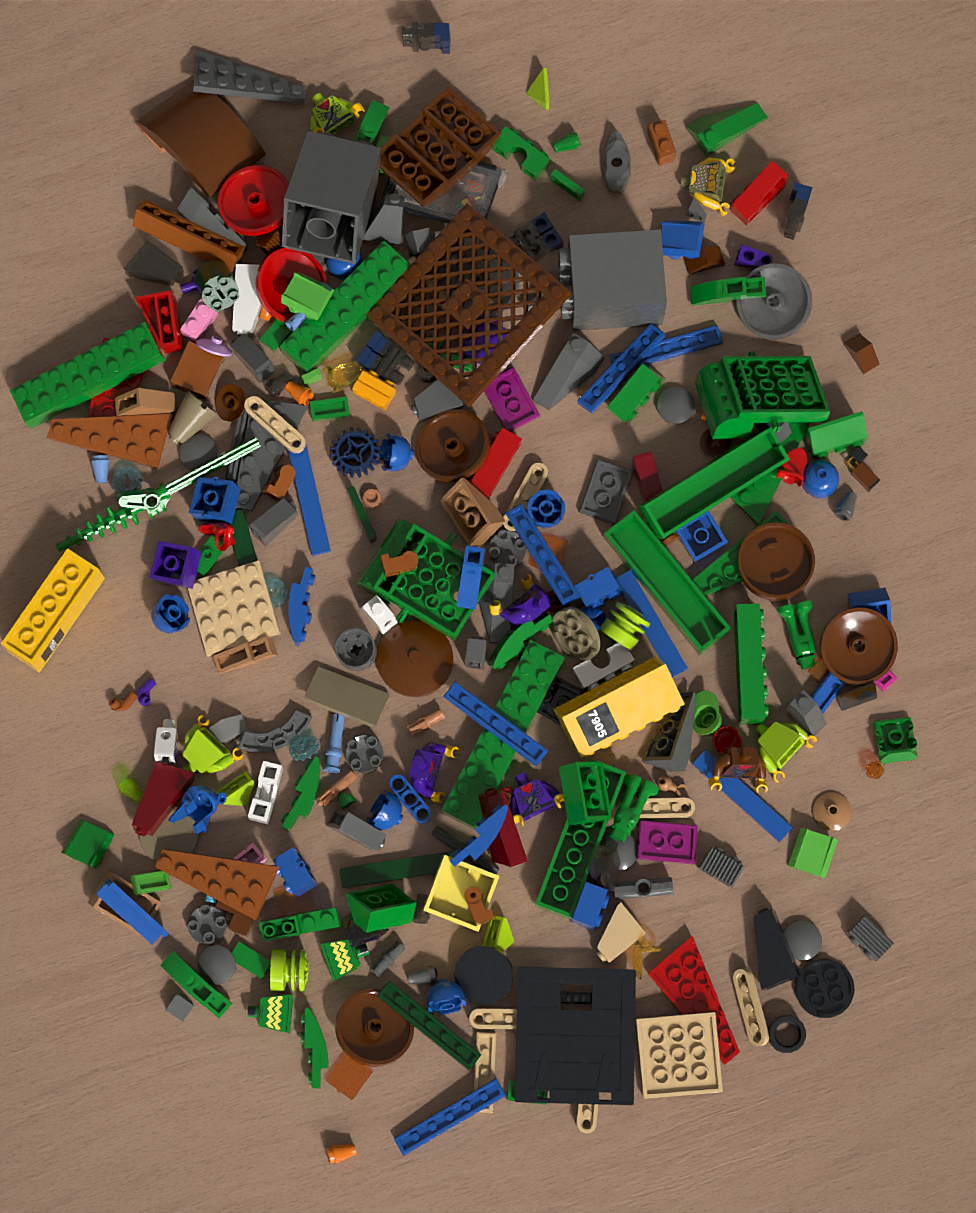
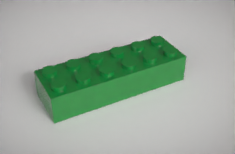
M737 604L734 609L739 725H759L768 716V704H765L764 701L768 694L767 685H764L767 670L766 666H763L766 650L765 647H762L763 640L765 639V630L761 628L762 621H764V610L760 609V604Z

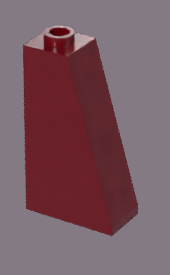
M652 451L633 456L631 466L642 500L645 502L663 489Z
M156 761L131 824L136 834L140 836L154 835L194 782L193 772Z
M496 788L486 789L485 793L478 795L483 817L485 816L486 819L493 815L491 811L499 804L502 807L505 804L508 806L502 827L489 846L492 862L508 867L527 862L505 792L496 790Z

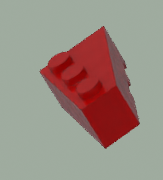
M771 161L759 173L757 178L745 187L744 192L732 200L730 211L747 226L785 188L789 175L774 161Z
M170 290L134 297L163 352L166 354L184 350L177 299L174 293Z

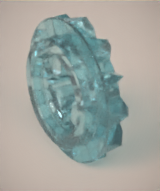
M122 467L113 475L112 485L117 493L140 490L142 488V475L133 467ZM126 475H128L130 480H133L130 483L129 489L126 484H122L123 481H126Z
M265 579L269 590L277 589L276 594L278 598L272 596L271 601L273 608H278L285 603L288 597L287 587L280 579Z
M312 735L301 736L292 742L289 747V753L296 761L301 759L304 762L306 758L311 759L312 755L317 754V750L320 748L319 742Z

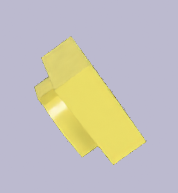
M442 855L422 910L479 932L481 925H477L465 900V891L469 887L480 889L483 893V902L487 909L500 876L462 861L454 867L450 862L452 857Z

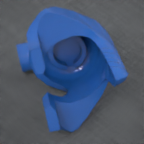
M206 786L190 787L184 793L181 805L170 816L169 821L175 823L189 816L195 822L193 825L195 833L199 834L201 831L206 833V827L211 815L216 812L219 804L226 802V794L222 792L215 793Z

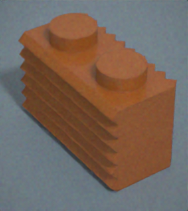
M666 120L649 124L647 130L658 165L673 162L676 158L677 151H675Z

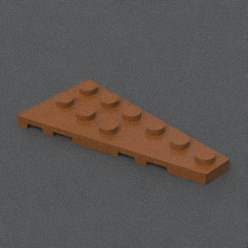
M172 414L52 419L47 439L158 469Z
M162 849L155 865L156 868L254 920L259 916L280 867L278 865L253 863L171 849Z

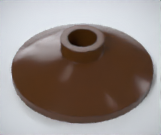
M227 384L219 390L216 396L215 407L222 420L233 422L242 416L245 411L244 404L246 401L243 389L236 384Z

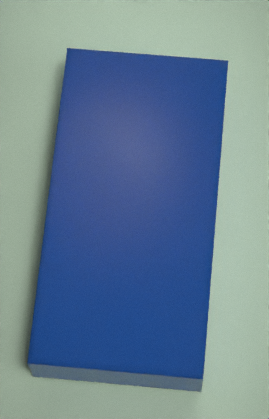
M830 672L827 673L810 696L818 704L822 714L845 685Z

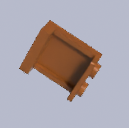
M189 341L171 378L172 387L184 392L191 391L199 398L207 401L212 382L221 363L225 361L224 356L207 352L198 347L196 341L194 343Z

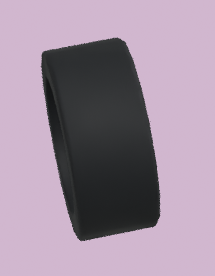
M784 1015L775 1019L768 1030L771 1046L781 1053H792L799 1050L806 1040L804 1024L798 1018L791 1015ZM791 1023L797 1028L799 1037L795 1044L784 1046L777 1041L776 1029L780 1024Z

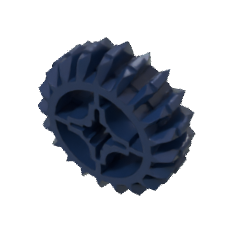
M351 427L349 429L350 433L347 434L346 430H343L344 436L342 437L337 434L336 437L339 441H332L335 447H330V452L333 453L330 455V459L334 460L332 462L333 466H338V472L343 470V476L350 472V478L354 477V473H357L358 478H361V472H364L367 476V469L374 471L373 465L379 464V461L376 459L381 458V454L377 453L381 451V447L376 446L379 442L377 439L373 440L374 434L368 435V430L366 429L361 433L360 427L357 428V432H354ZM353 440H362L366 444H356ZM347 442L349 449L340 457V450ZM352 447L359 453V459L352 453ZM371 449V455L364 463L362 456L367 453V450ZM345 461H354L358 464V466L348 465L345 463Z

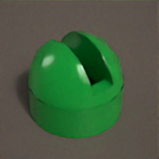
M345 792L339 796L338 802L342 809H346L355 802V799L350 793Z

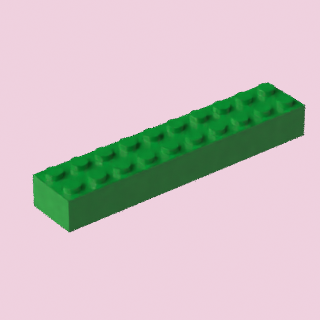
M530 640L494 710L527 734L551 684L564 663L565 657ZM484 728L441 810L442 814L475 830L478 827L476 823L483 818L478 795L485 793V790L489 788H496L498 790L517 752Z

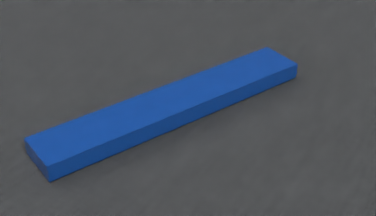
M650 323L577 400V403L593 414L665 338V333Z
M718 325L662 340L636 368L642 364L649 365L723 344ZM624 351L609 355L611 364Z
M306 445L305 449L300 453L289 451L292 467L295 469L294 478L312 556L329 553L331 550Z
M523 504L506 512L507 518L562 606L580 597L579 593L535 523L530 519Z
M629 570L618 576L617 578L624 589L621 593L628 605L644 615L645 619L651 623L648 628L642 624L640 626L645 631L660 660L666 664L672 678L688 670L687 665L632 571Z
M454 681L443 696V698L536 767L547 754L548 750L456 681Z
M705 750L692 765L708 779L714 777L712 773L716 758ZM719 777L722 785L721 791L775 840L780 842L792 829L784 819L738 778Z
M495 1078L393 1139L402 1155L405 1156L507 1095L498 1079Z

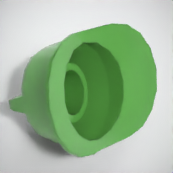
M701 691L696 694L693 730L700 735L714 734L722 724L718 700L712 692Z

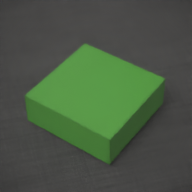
M319 368L301 376L305 387L322 379Z

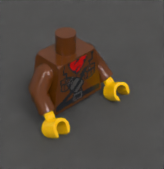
M749 746L744 748L732 747L725 754L717 757L712 773L714 777L708 780L711 790L716 785L717 791H720L722 785L719 777L756 779L757 777L758 779L755 781L756 791L758 792V788L764 786L765 792L768 790L766 780L764 779L766 778L765 760L761 755H758V749Z

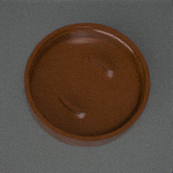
M767 523L755 528L742 542L737 556V569L743 584L756 596L771 601L786 600L799 594L809 583L815 568V554L809 539L800 530L785 523Z

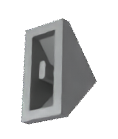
M242 714L224 718L207 729L222 744L242 736L244 730L249 731Z

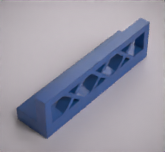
M109 878L95 892L151 945L161 935L166 937L169 934Z

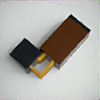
M859 446L850 455L846 465L852 470L851 475L870 492L880 482V479L863 463L868 454ZM851 460L857 466L856 468L849 463Z

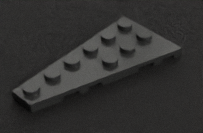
M196 49L194 92L305 103L306 86Z
M262 399L294 429L298 428L302 417L308 410V406ZM257 405L251 406L252 410H256L258 408ZM250 415L248 417L244 442L256 437L261 447L241 458L237 486L241 491L236 509H244L246 511H253L263 493L261 491L262 488L270 480L276 465H278L286 450L284 445Z

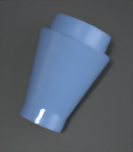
M108 455L93 456L91 463L96 483H107L110 464Z

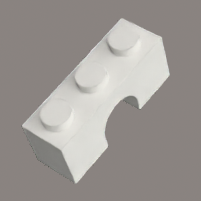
M620 643L606 649L609 665L605 668L595 667L591 660L584 661L575 666L572 672L582 689L588 688V690L599 686L598 682L603 679L609 681L614 678L616 672L620 670L625 672L632 668L631 664L634 663V658L629 649Z
M263 761L256 795L252 800L248 815L249 820L269 824L283 772L282 765Z

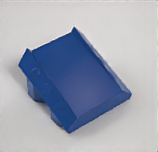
M664 220L661 222L663 255L673 260L679 259L681 256L689 259L700 257L704 222Z

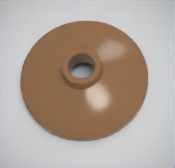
M825 793L818 797L813 805L814 820L825 830H840L848 824L851 818L850 803L839 793ZM831 807L836 809L835 814L830 813L829 809Z

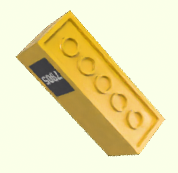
M67 548L2 641L1 645L4 649L40 673L105 578L100 569Z
M655 656L556 707L554 711L572 749L581 758H587L595 753L594 751L609 747L613 741L628 737L632 731L642 730L646 727V724L661 720L663 715L678 711L680 706L684 705V702L666 664Z

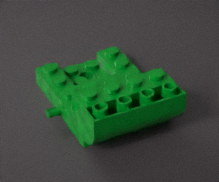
M750 351L748 356H722L720 362L704 366L699 371L695 380V386L712 439L749 438L754 423H771L773 431L779 432L781 430L779 423L826 422L830 414V409L811 356H756L755 351L753 353Z
M397 519L357 582V586L374 596L378 595L388 605L391 602L396 604L401 611L395 620L403 623L407 614L413 615L454 641L474 610L457 607V601L453 597L456 592H459L465 555L451 546L457 536L450 532L444 542L416 524H411L403 519ZM407 551L417 554L418 565L414 570L385 577L380 560L381 555L388 554L389 558L402 556ZM484 566L482 567L477 604L496 577V573Z

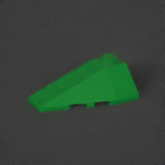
M754 103L702 116L687 125L686 129L704 155L708 157L768 119L760 105Z

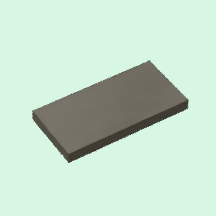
M318 666L303 700L375 728L390 694Z

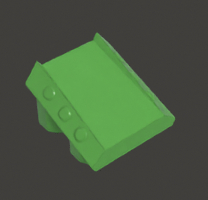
M294 272L291 282L284 294H282L281 303L287 305L292 313L301 312L309 319L318 320L334 289L300 272Z
M801 828L788 866L825 878L838 840L834 837Z

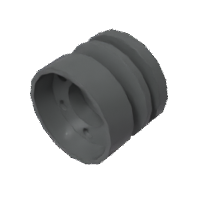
M353 628L344 631L337 638L335 653L340 663L348 670L363 671L369 668L375 661L377 648L369 633L362 629ZM355 646H357L358 649L362 648V650L359 651V655L357 656L355 653H352V651H354Z

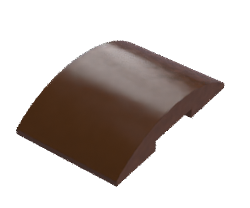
M192 80L139 119L136 124L160 148L163 147L185 169V174L210 198L221 189L224 182L233 173L242 168L252 166L263 158L266 152L248 127L216 94L194 92V80Z
M448 86L422 109V114L400 134H395L380 147L379 168L422 207H425L459 183L484 158L501 137L502 133Z

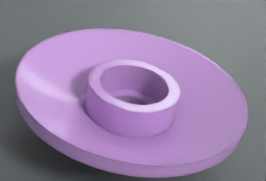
M212 336L211 339L201 338L196 340V345L207 352L219 356L232 355V350L223 344L222 339L217 336Z

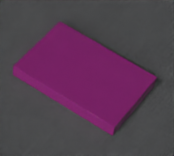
M514 367L500 373L484 391L503 428L509 432L540 417Z
M639 820L636 859L694 865L698 825Z

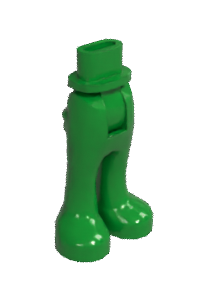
M804 601L795 605L790 604L777 608L778 614L786 622L791 646L797 658L796 661L800 662L801 670L816 667L814 660L816 658V655H814L815 643L808 620V613L813 608L812 601ZM794 608L799 620L801 634L798 633V629L796 626Z
M625 775L624 784L627 788L611 826L612 833L610 837L620 842H625L626 837L630 836L631 831L640 818L647 799L656 796L659 788L654 783L644 780L634 806L630 807L632 799L642 782V778L637 775Z

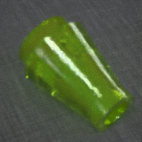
M126 776L117 786L120 793L139 804L144 793L133 778L130 779Z

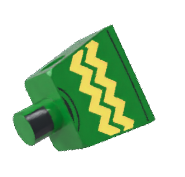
M350 939L321 944L333 982L361 967L359 958L370 954L366 943L353 947L349 941Z
M293 995L260 998V1006H248L247 1017L259 1018V1027L290 1034Z

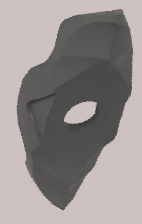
M616 130L607 141L602 158V172L609 191L622 193L626 189L630 177L631 158L622 135ZM614 158L622 160L620 167H614L611 164Z

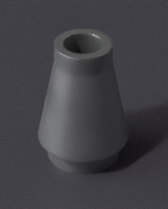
M847 492L844 499L835 509V516L842 521H849L853 517L858 496L853 492Z
M429 965L408 973L410 985H433L434 982L438 981L436 967Z

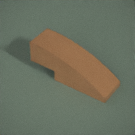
M265 636L216 654L213 658L218 674H222L267 660L278 654L273 638Z

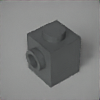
M429 228L415 230L405 235L411 257L419 256L433 241Z

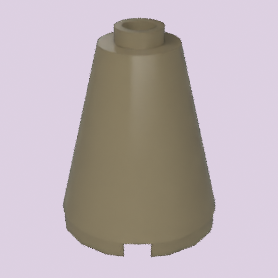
M188 391L168 430L169 438L176 444L179 442L183 444L213 420L218 414L217 411L205 401L199 399L196 394Z

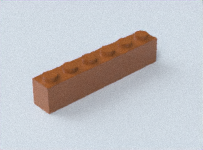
M145 199L136 209L132 226L141 231L149 233L203 260L224 262L229 267L231 273L235 271L236 264H240L245 246Z

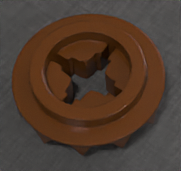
M709 429L702 434L700 439L701 449L712 458L727 451L731 443L730 439H719L718 444L720 447L715 445L710 448L712 436Z

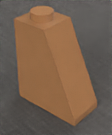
M136 388L115 398L116 416L170 414L176 411L175 395L172 392Z

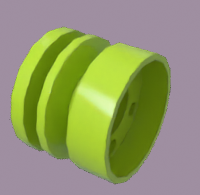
M617 601L615 606L621 612L618 613L611 610L612 615L616 617L615 621L606 618L599 629L624 647L633 651L639 642V639L634 635L635 631L644 634L645 631L639 625L642 624L648 628L651 623L645 619L644 615L631 606Z
M272 949L270 966L271 991H284L286 982H290L292 991L296 989V982H299V991H305L309 978V961L306 950H301L300 959H297V950H293L291 958H287L285 949Z

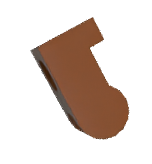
M291 465L277 467L272 483L265 484L261 491L276 501L282 500L295 477V469Z
M407 551L402 556L389 558L388 554H384L380 558L385 577L412 571L418 565V556L412 551Z
M469 887L465 891L464 896L476 924L481 925L496 918L492 909H486L481 890L477 887Z

